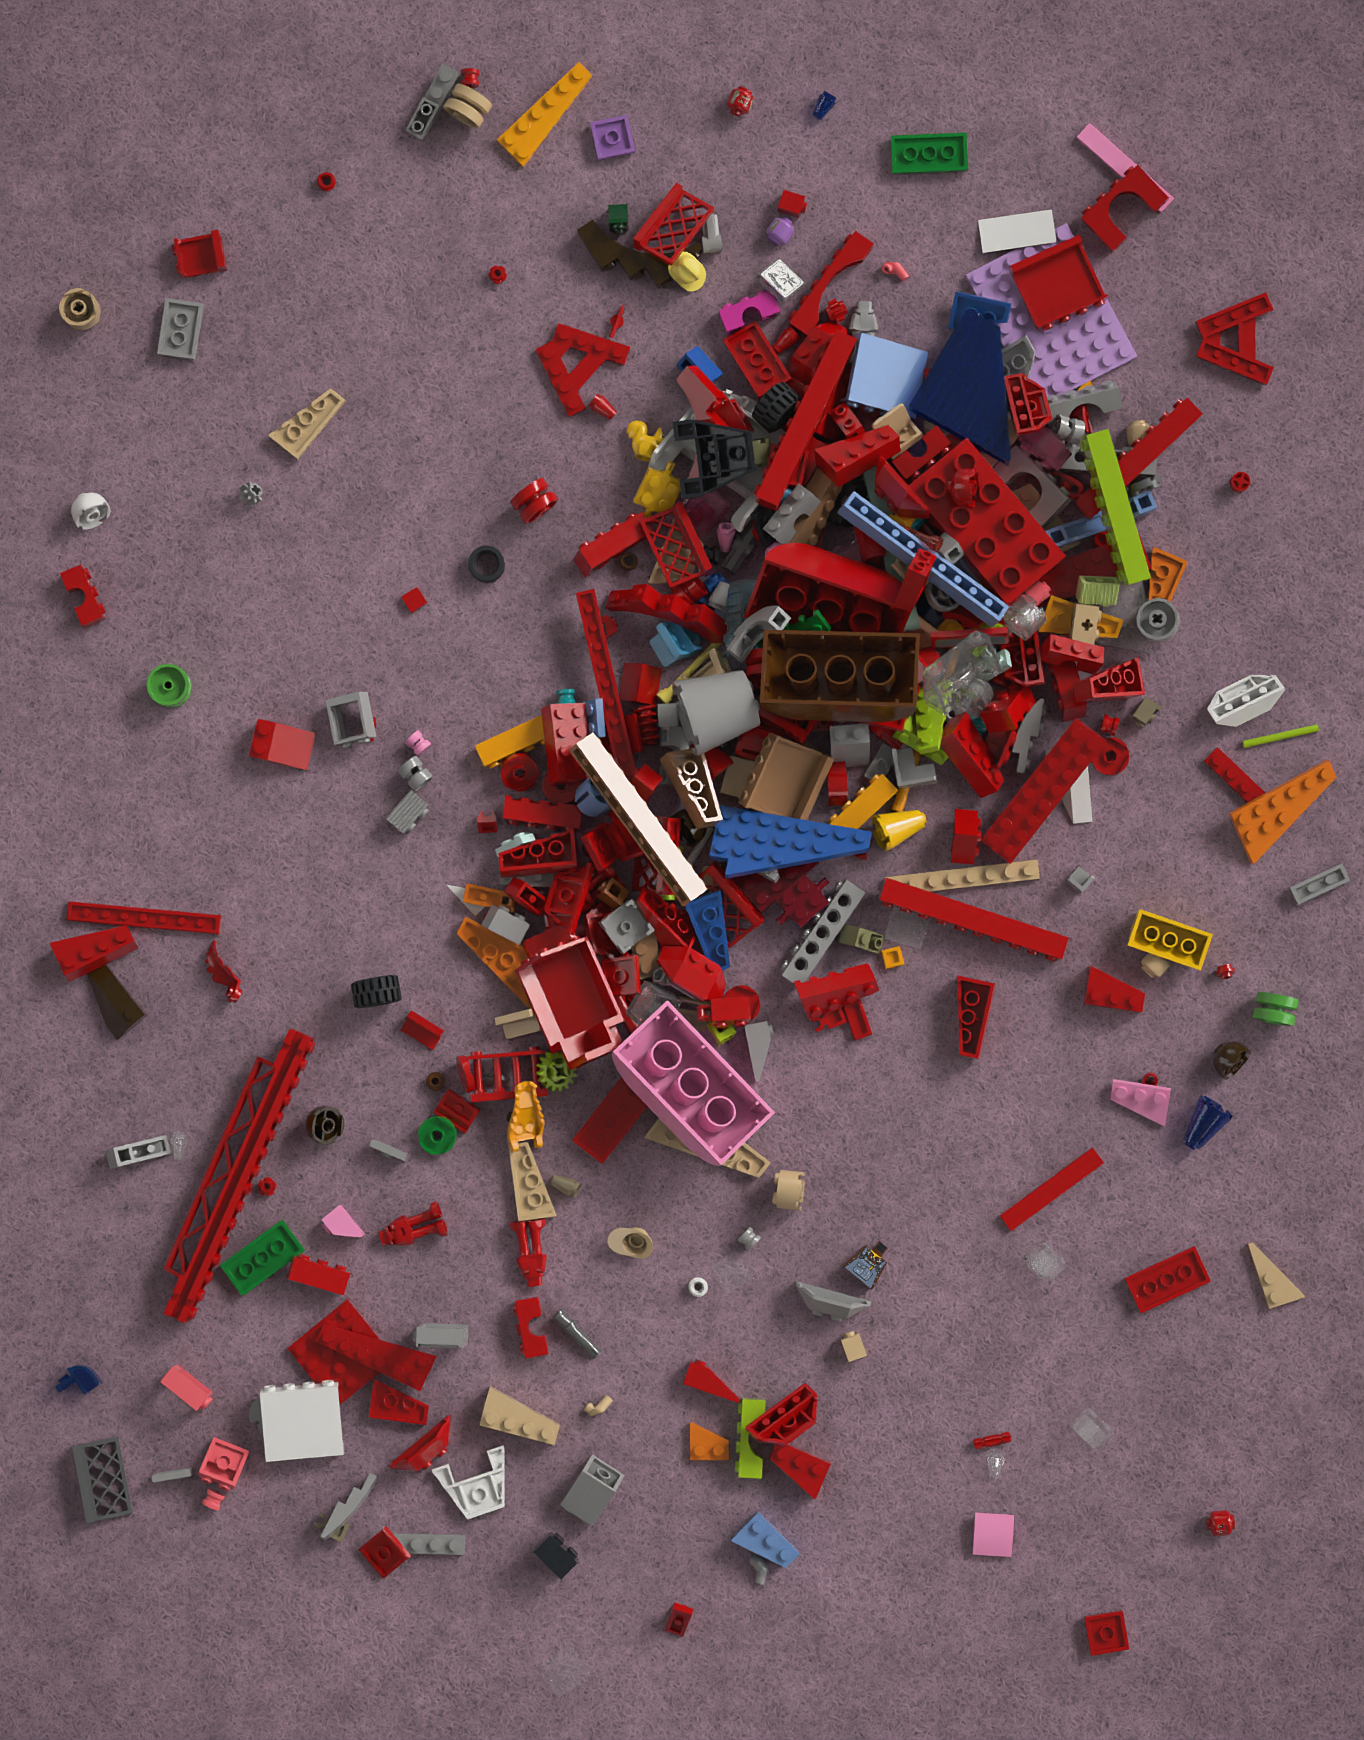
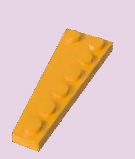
M578 62L510 126L497 141L524 167L565 111L571 106L574 99L577 98L592 78V75Z

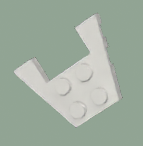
M504 1445L487 1450L493 1468L492 1471L455 1483L449 1464L432 1469V1473L437 1477L467 1519L505 1506Z

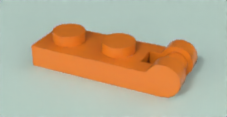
M466 883L463 897L464 903L488 908L491 905L496 907L502 905L510 909L509 912H516V901L504 893L503 890ZM503 897L508 898L507 905L502 904Z

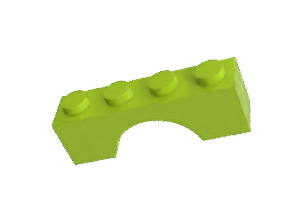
M742 1398V1402L738 1403V1414H741V1422H737V1434H740V1441H736V1453H739V1461H735V1473H738L739 1478L762 1479L763 1458L755 1454L748 1443L749 1432L745 1427L765 1413V1399Z

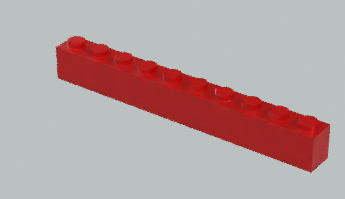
M838 330L835 331L834 335L830 334L826 343L828 348L826 352H821L818 359L820 364L818 368L814 367L810 378L812 381L810 385H805L802 392L804 397L802 401L798 400L794 411L796 414L794 418H789L786 425L788 430L785 435H781L778 441L780 447L778 451H773L770 458L772 463L769 468H765L762 474L764 480L761 485L758 484L755 488L756 503L777 511L852 356L857 343L856 338Z
M884 878L878 901H882L881 905L892 908L894 905L900 907L899 911L911 914L912 911L918 913L919 918L929 920L930 917L936 919V923L947 926L949 923L955 925L954 929L965 932L967 929L973 931L972 935L983 938L985 935L991 937L990 941L1002 944L1003 941L1009 943L1008 947L1020 950V947L1028 949L1027 953L1038 956V953L1046 955L1045 959L1053 962L1063 958L1069 937L890 878Z

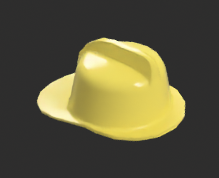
M682 252L672 266L668 265L669 274L683 289L693 292L703 286L706 279L705 268L690 253Z

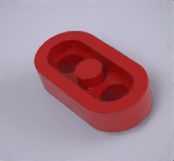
M1053 471L1051 473L1054 477L1058 476L1061 478V482L1057 485L1060 488L1064 486L1071 493L1069 495L1071 499H1075L1084 490L1083 484L1064 472ZM1072 486H1077L1078 491L1076 493L1071 492Z

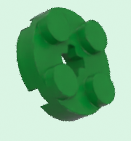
M433 1116L421 1124L418 1130L419 1143L429 1154H444L455 1145L457 1129L449 1119L443 1116ZM433 1131H440L442 1139L438 1138L435 1140Z

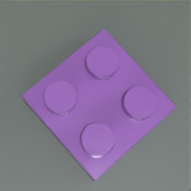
M627 115L590 122L598 161L635 153Z

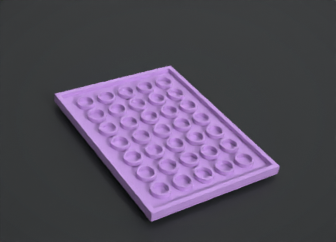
M1067 223L1055 229V243L1017 248L966 274V278L975 295L1012 303L1008 322L991 324L1003 348L1027 335L1036 351L1029 379L1045 388L1047 396H1058L1066 391L1075 390L1081 385L1137 358V354L1108 300L1101 307L1095 308L1093 306L1088 308V312L1078 316L1075 314L1070 316L1071 319L1065 323L1060 324V322L1053 324L1054 327L1043 332L1042 329L1036 330L1010 274L1009 267L1073 238L1074 235Z

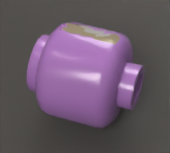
M786 217L782 219L774 218L766 229L767 239L776 246L787 244L794 233V229L791 226L792 222Z

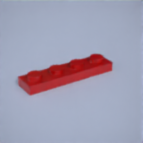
M1218 747L1204 760L1247 803L1266 793Z

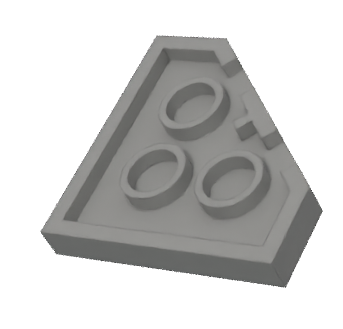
M1027 335L977 364L1004 414L1009 413L1003 376L1023 373L1027 378L1030 377L1036 351Z

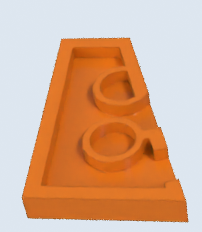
M1153 546L1148 600L1162 598L1171 602L1188 561Z

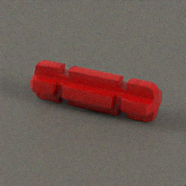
M1004 1432L1001 1435L995 1434L983 1437L984 1439L976 1438L973 1440L974 1448L982 1449L984 1446L987 1448L1000 1445L1002 1442L1004 1444L1010 1443L1011 1435L1009 1432Z

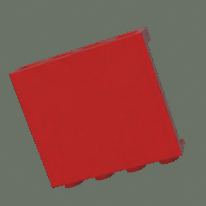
M1080 234L1009 267L1010 274L1037 331L1041 329L1043 332L1053 328V324L1060 322V324L1065 323L1071 319L1070 316L1075 314L1078 316L1088 312L1090 307H1101L1108 298V294L1104 293L1082 246L1083 240Z

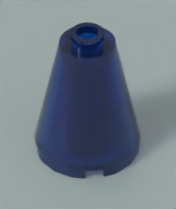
M1200 1095L1184 1136L1185 1145L1192 1150L1196 1148L1201 1149L1233 1118V1114L1228 1110L1224 1112L1222 1105L1211 1098Z

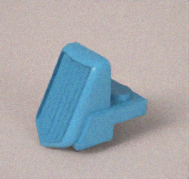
M661 622L656 626L658 634L650 640V645L664 667H669L681 659L689 658L703 650L701 647L702 639L699 634L673 622Z

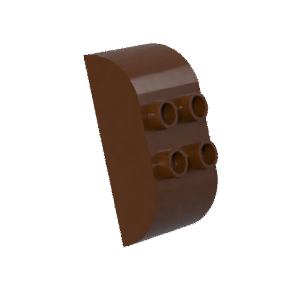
M764 630L760 705L772 714L796 720L889 722L906 718L912 715L917 707L920 634Z

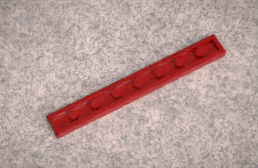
M68 901L66 918L67 921L127 925L219 935L221 926V915Z

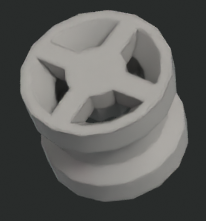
M749 1227L737 1241L743 1243L748 1251L761 1237L755 1235L753 1229Z

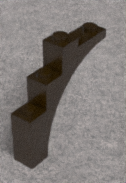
M594 220L577 229L578 236L601 271L605 269L609 271L616 266V262H619L630 280L641 278L645 274L644 271H647L658 289L661 287L665 289L673 283L672 280L674 279L668 270L669 264L649 253L638 252L613 241L598 227ZM697 242L685 248L683 252H688L698 259L701 257L702 247ZM675 252L663 254L671 259Z

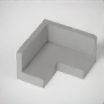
M912 748L892 749L899 789L937 783L934 763L915 766Z

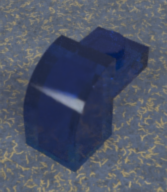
M79 1364L69 1367L67 1370L71 1376L69 1377L66 1374L58 1380L59 1384L55 1387L60 1393L76 1383L85 1395L103 1382L94 1369L87 1365Z

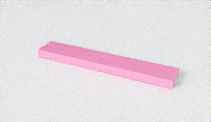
M1089 123L1077 136V139L1121 179L1125 177L1124 172L1129 167L1137 166L1092 124ZM1154 181L1158 185V187L1169 197L1168 201L1159 210H1157L1160 213H1162L1166 209V207L1174 200V197H1172L1165 189H1163L1156 181Z

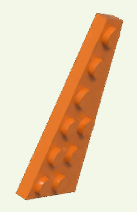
M1324 760L1228 813L1251 864L1254 865L1337 778L1329 760Z
M465 916L457 931L458 936L529 1009H532L515 969L521 966L520 962L528 959L523 946Z

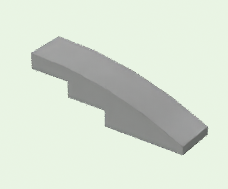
M369 1473L361 1490L354 1487L346 1504L338 1501L321 1534L322 1539H328L356 1513L378 1479L376 1475Z

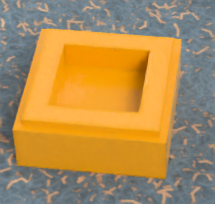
M900 946L881 950L885 969L904 965Z

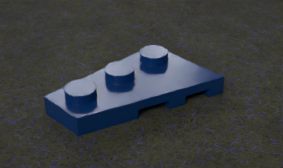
M956 291L948 329L1007 323L1012 303Z

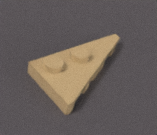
M1254 1243L1247 1244L1269 1309L1305 1298L1304 1294Z

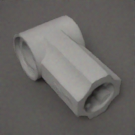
M711 214L702 226L704 254L723 252L717 215Z

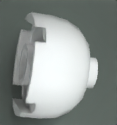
M97 493L80 494L71 507V514L78 528L81 526L85 530L102 524L103 522L99 520L105 516L108 518L111 512L107 501Z

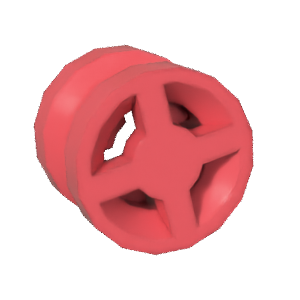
M208 1488L206 1491L207 1496L202 1500V1504L219 1511L221 1507L220 1502L224 1500L225 1495Z

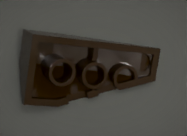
M107 965L87 973L105 1024L118 1040L148 1016Z

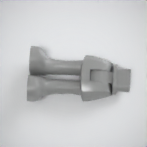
M857 301V308L854 310L848 329L852 332V337L853 334L858 333L874 336L879 331L876 316L872 309V302ZM855 349L847 364L850 367H852Z

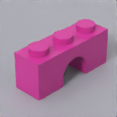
M762 290L753 298H749V296L744 297L737 304L732 305L729 303L722 306L721 310H719V317L726 335L745 327L742 316L747 311L757 312L762 322L780 315V309L772 290L768 292L767 290Z

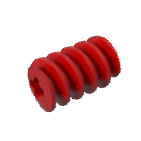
M656 705L641 706L633 710L634 714L639 715L637 719L640 722L639 729L643 746L661 744L655 741L660 735L654 734L655 731L659 730V727L653 726V724L658 722L657 719H653V716L657 715L658 712L652 711L653 708L657 707Z

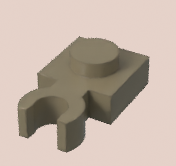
M319 1513V1517L323 1518L324 1522L322 1524L314 1522V1526L318 1529H323L328 1519L325 1514ZM345 1523L330 1538L342 1543L350 1525Z

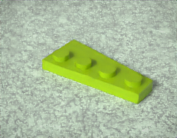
M951 682L920 688L915 711L920 754L935 752L940 749L943 723L946 720V709L949 705V694L952 690Z

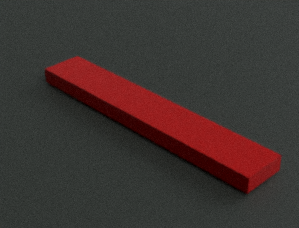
M1090 1148L999 1216L1010 1231L1014 1230L1104 1164L1094 1148Z

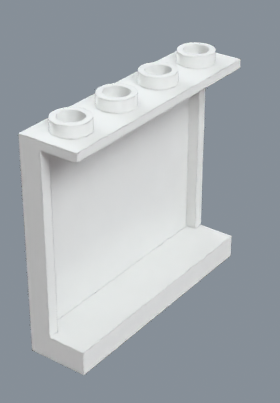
M333 1380L322 1381V1384L305 1382L299 1386L289 1383L277 1388L275 1385H268L260 1390L266 1462L344 1455L338 1382Z

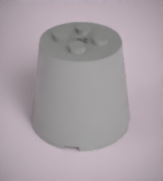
M743 670L672 682L673 694L678 696V701L675 702L677 712L689 745L693 744L695 747L692 748L695 756L701 755L760 725L758 713L760 706L757 699L754 698L753 685L751 681H748Z

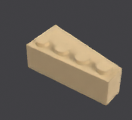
M492 1386L489 1387L480 1426L555 1445L560 1428L559 1423L516 1401Z

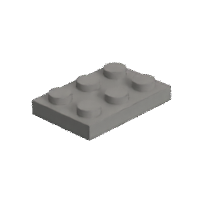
M165 298L157 355L196 361L204 309L203 303Z

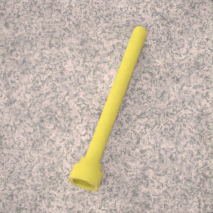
M711 643L682 674L690 677L709 657L708 652L713 648L717 649L722 643ZM672 684L664 690L661 689L656 694L664 704H669L672 701Z

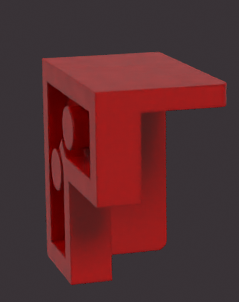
M618 817L614 818L604 828L605 834L623 862L644 854Z

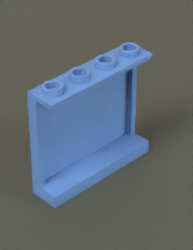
M865 333L853 334V337L857 339L846 398L840 399V402L847 403V406L850 408L861 407L864 412H878L880 416H884L893 407L902 403L910 419H915L928 352Z

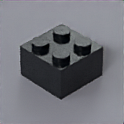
M550 1532L535 1547L533 1553L562 1580L578 1563V1553L573 1547L570 1546L568 1548L564 1544L565 1540L560 1534Z

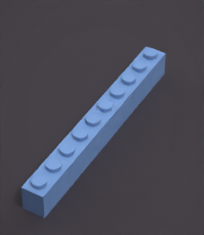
M855 491L847 497L837 513L908 566H910L919 548L936 555L937 558L928 581L991 628L1001 620L1009 608L1007 604Z

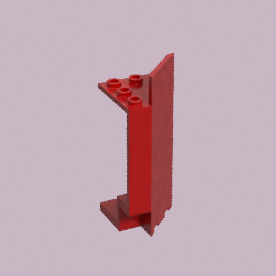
M557 925L523 941L522 945L528 959L520 962L521 966L515 969L551 1053L554 1054L562 1051L569 1070L579 1069L612 1053L623 1043L616 1025L622 1023L624 1019L588 937L580 938L575 933L571 935L561 925Z

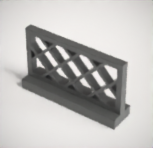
M113 1437L73 1445L72 1449L86 1524L132 1514L119 1438ZM115 1442L116 1451L112 1456L103 1451L107 1443ZM103 1444V1446L101 1447V1449H100L99 1447H97L96 1445ZM93 1446L99 1451L92 1460L86 1456L84 1448ZM101 1452L110 1457L105 1467L95 1462ZM116 1453L118 1454V1460L114 1458ZM112 1459L120 1465L116 1475L106 1469ZM92 1464L103 1469L97 1479L89 1475V1469ZM104 1471L114 1477L108 1487L98 1481ZM120 1472H121L122 1479H120L119 1477H117ZM90 1478L95 1481L92 1486ZM115 1479L123 1483L124 1488L120 1494L110 1489ZM96 1483L106 1488L100 1498L92 1492ZM108 1490L118 1496L112 1505L102 1500ZM123 1492H125L126 1499L121 1496ZM94 1498H96V1499L98 1500V1502L96 1503V1505H95V1502H94ZM119 1498L127 1502L128 1510L118 1511L114 1508ZM100 1502L109 1507L105 1515L97 1516L96 1507Z

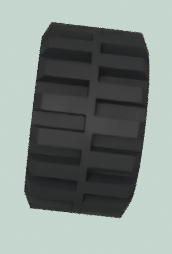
M780 382L771 387L761 397L753 410L752 418L768 433L775 432L784 426L789 418L795 414V406L798 400L801 401L802 398L785 382Z
M396 975L358 980L351 984L354 1007L358 1009L391 1004L402 999L399 979Z

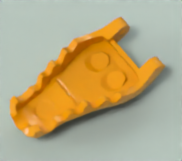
M531 1081L518 1083L515 1088V1104L507 1128V1139L512 1153L519 1150L518 1141L533 1139L535 1148L543 1146L544 1115L541 1113L542 1108L537 1099V1085Z

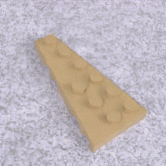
M660 1119L656 1121L644 1137L697 1156ZM744 1142L722 1165L760 1178L771 1162Z

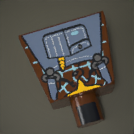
M880 1241L872 1250L865 1245L843 1267L870 1289H873L887 1264L881 1256L888 1248Z

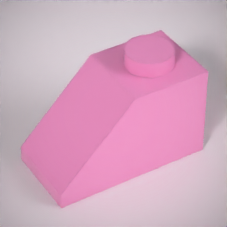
M342 1205L337 1206L322 1219L324 1222L322 1227L328 1234L332 1232L333 1235L363 1237L365 1235Z

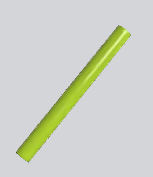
M1318 724L1244 740L1242 743L1244 748L1318 732L1319 727Z

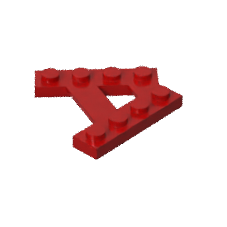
M1265 292L1197 320L1195 323L1202 337V342L1196 358L1266 386L1274 367L1256 360L1255 318L1274 310L1267 293ZM1237 325L1238 352L1221 346L1220 332Z
M558 323L553 340L535 350L570 418L586 410L578 393L581 387L605 360L625 366L630 346ZM569 348L587 353L569 374L561 357Z

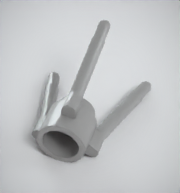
M662 968L654 971L652 982L665 994H668V991L664 986L670 985L692 999L696 998L672 983Z

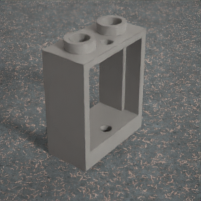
M355 692L326 700L334 745H342V748L352 747L355 742L359 744L368 743L370 738L376 737L368 692ZM358 703L364 734L346 738L340 707Z

